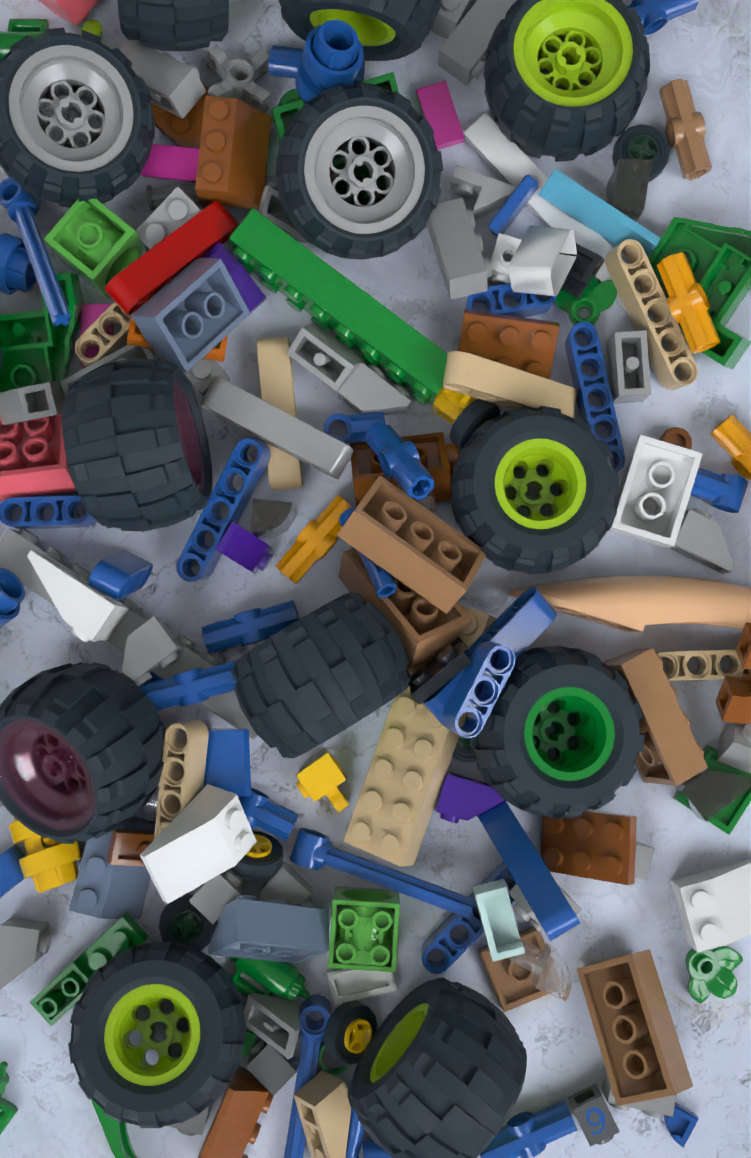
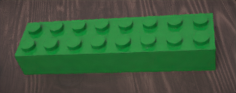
M252 208L229 238L233 248V255L247 273L251 275L254 272L262 278L261 283L274 294L279 291L287 297L286 302L298 312H301L303 309L312 316L311 321L313 323H317L324 330L330 329L337 335L336 339L348 348L354 347L362 353L360 357L369 366L371 364L374 366L378 365L386 371L387 374L385 376L393 384L400 386L403 384L411 390L412 393L410 395L418 403L424 406L428 403L432 406L445 389L443 387L447 353Z

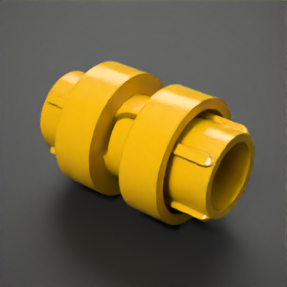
M14 817L15 822L8 825L13 843L24 842L28 856L19 859L24 879L32 877L35 889L39 893L77 880L79 870L76 861L82 859L78 841H75L73 844L58 843L47 837L42 838Z

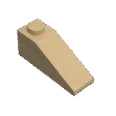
M323 1070L293 1095L311 1157L346 1158L351 1106L347 1095L348 1088L341 1078L334 1077Z

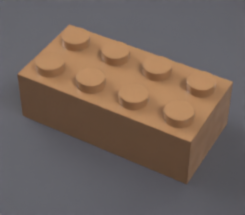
M380 475L337 534L339 538L351 547L358 550L376 565L386 570L446 614L468 590L486 556L481 551V547Z

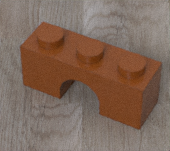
M746 622L735 650L743 669L751 670V623ZM751 673L743 677H724L715 701L722 721L745 725L747 723L751 724Z

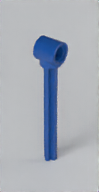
M13 178L4 179L0 183V205L7 210L10 219L17 223L52 323L55 326L61 323L66 326L70 323L69 318L72 316L35 220V216L40 209V200L23 191V187Z
M307 828L299 829L289 859L291 862L312 870L324 869L327 865L466 918L470 917L475 899L332 847L333 842L329 840L330 838L320 832Z
M319 994L311 995L308 999H305L300 1008L299 1036L302 1037L294 1093L316 1076L321 1041L324 1040L325 1027L332 1014L330 1001L325 996ZM312 1011H318L324 1017L319 1021H313L307 1014ZM293 1095L284 1158H303L306 1136Z

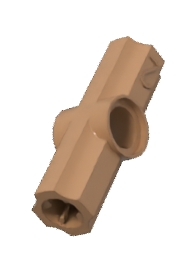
M673 80L667 85L662 86L659 91L667 118L665 127L666 137L669 146L676 150L683 179L693 180L709 173L712 169L704 142L706 133L705 121L701 112H696L687 80Z

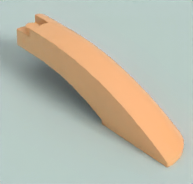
M654 575L585 577L511 589L508 595L518 598L526 590L536 588L554 610L629 633L642 632L645 625L703 624L743 630L746 622L751 623L750 587L698 578Z

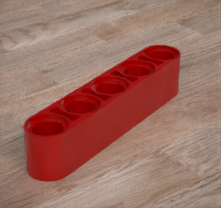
M216 200L114 276L108 282L104 291L127 315H131L196 258L205 256L219 242L221 244L225 243L240 224Z

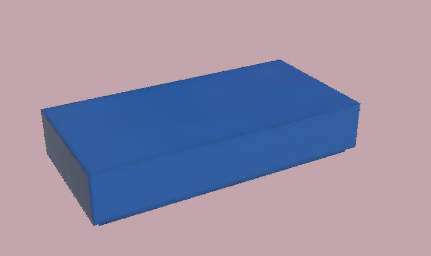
M526 175L489 223L488 228L496 237H498L499 233L504 234L539 188L537 181L530 175Z

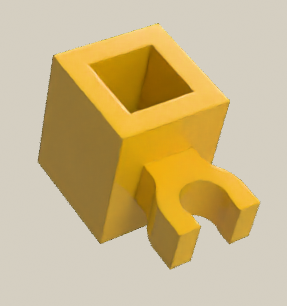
M444 389L433 403L431 411L453 425L461 412L473 401L477 400V398Z
M330 751L324 753L296 774L299 781L295 784L306 799L311 797L316 802L326 794L338 813L349 806L350 802L338 787L347 779V775Z

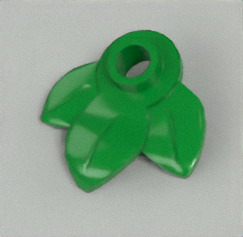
M594 277L589 287L582 293L580 301L560 290L555 302L560 309L568 313L573 325L579 322H588L594 325L600 317V312L609 309L613 305L617 289L612 280L598 284L597 278ZM581 309H588L590 311L588 317L581 318L578 315Z
M727 946L698 953L691 949L685 959L686 968L690 974L687 985L690 996L700 1004L709 997L710 993L722 999L734 996L738 984L732 971L742 963V956L736 950Z

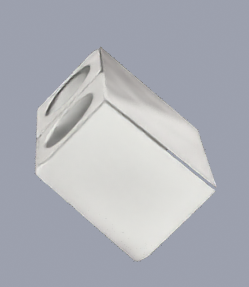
M529 226L507 266L513 292L548 296L558 295L576 259V256L559 253L577 255L573 230Z

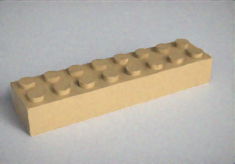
M460 605L472 619L451 642L460 637L469 648L497 618ZM431 659L413 667L407 665L406 668L410 675H412ZM410 687L393 699L343 840L347 844L400 867L412 866L416 861L459 735L444 727L423 703L419 705L410 694ZM466 712L459 718V727L464 724Z

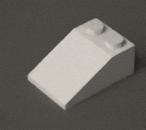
M640 434L620 485V494L617 496L616 502L617 514L609 532L664 549L674 547L703 453Z
M30 550L27 557L62 619L73 627L70 632L85 642L89 640L93 642L97 640L108 641L130 608L88 586V580L53 557Z
M207 784L140 856L163 902L169 904L237 865L257 841L237 794Z
M751 859L670 880L687 943L697 953L731 944L751 934Z

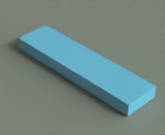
M554 169L538 194L589 229L600 234L615 246L628 239L636 240L642 245L648 257L661 239L557 169Z

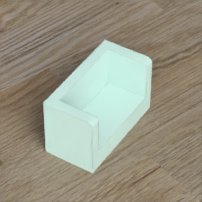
M500 879L473 886L474 897L492 961L524 954V946L520 940L508 894L509 889L505 880Z

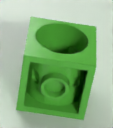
M78 198L43 240L61 262L109 299L110 296L104 291L108 282L145 254L147 250L136 231L95 198L88 200L89 203H86L85 201L79 202Z
M335 886L332 901L328 968L396 972L400 910L399 892L386 889Z

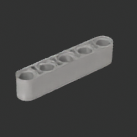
M216 376L200 403V406L208 412L335 479H339L354 451L343 442Z

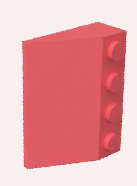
M62 414L6 425L2 424L0 416V501L8 498L37 497L77 491L64 447Z

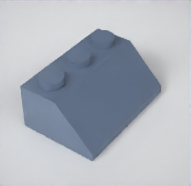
M196 258L134 312L131 317L148 344L170 362L177 365L183 372H188L250 315V312L222 260L217 258Z
M133 816L127 823L117 829L155 831L156 821ZM112 832L97 839L93 837L87 840L69 911L104 919H120L128 912L133 919H140L151 878L147 868L142 866L110 865L106 861Z
M253 895L237 896V900L227 904L222 910L208 948V955L295 964L301 963L329 951V910L318 909L314 903H299L297 906L287 905V900L270 899L267 902L257 901V897Z

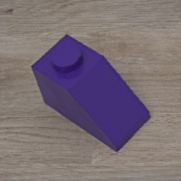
M220 242L202 257L222 260L250 313L267 299L244 267Z
M233 521L215 550L254 574L258 570L264 571L273 557L269 553L272 549L270 545Z
M447 771L435 804V810L441 813V819L458 823L459 819L468 821L503 802L504 799L499 796L498 792L489 783Z

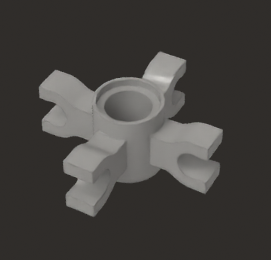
M218 45L208 51V56L212 60L207 63V68L214 74L219 75L223 81L210 87L208 94L216 97L237 98L243 102L247 101L251 106L264 113L268 111L269 105L265 102L270 99L271 94L253 81L268 73V68L264 64L269 62V55L260 49L249 61L242 58L230 60Z

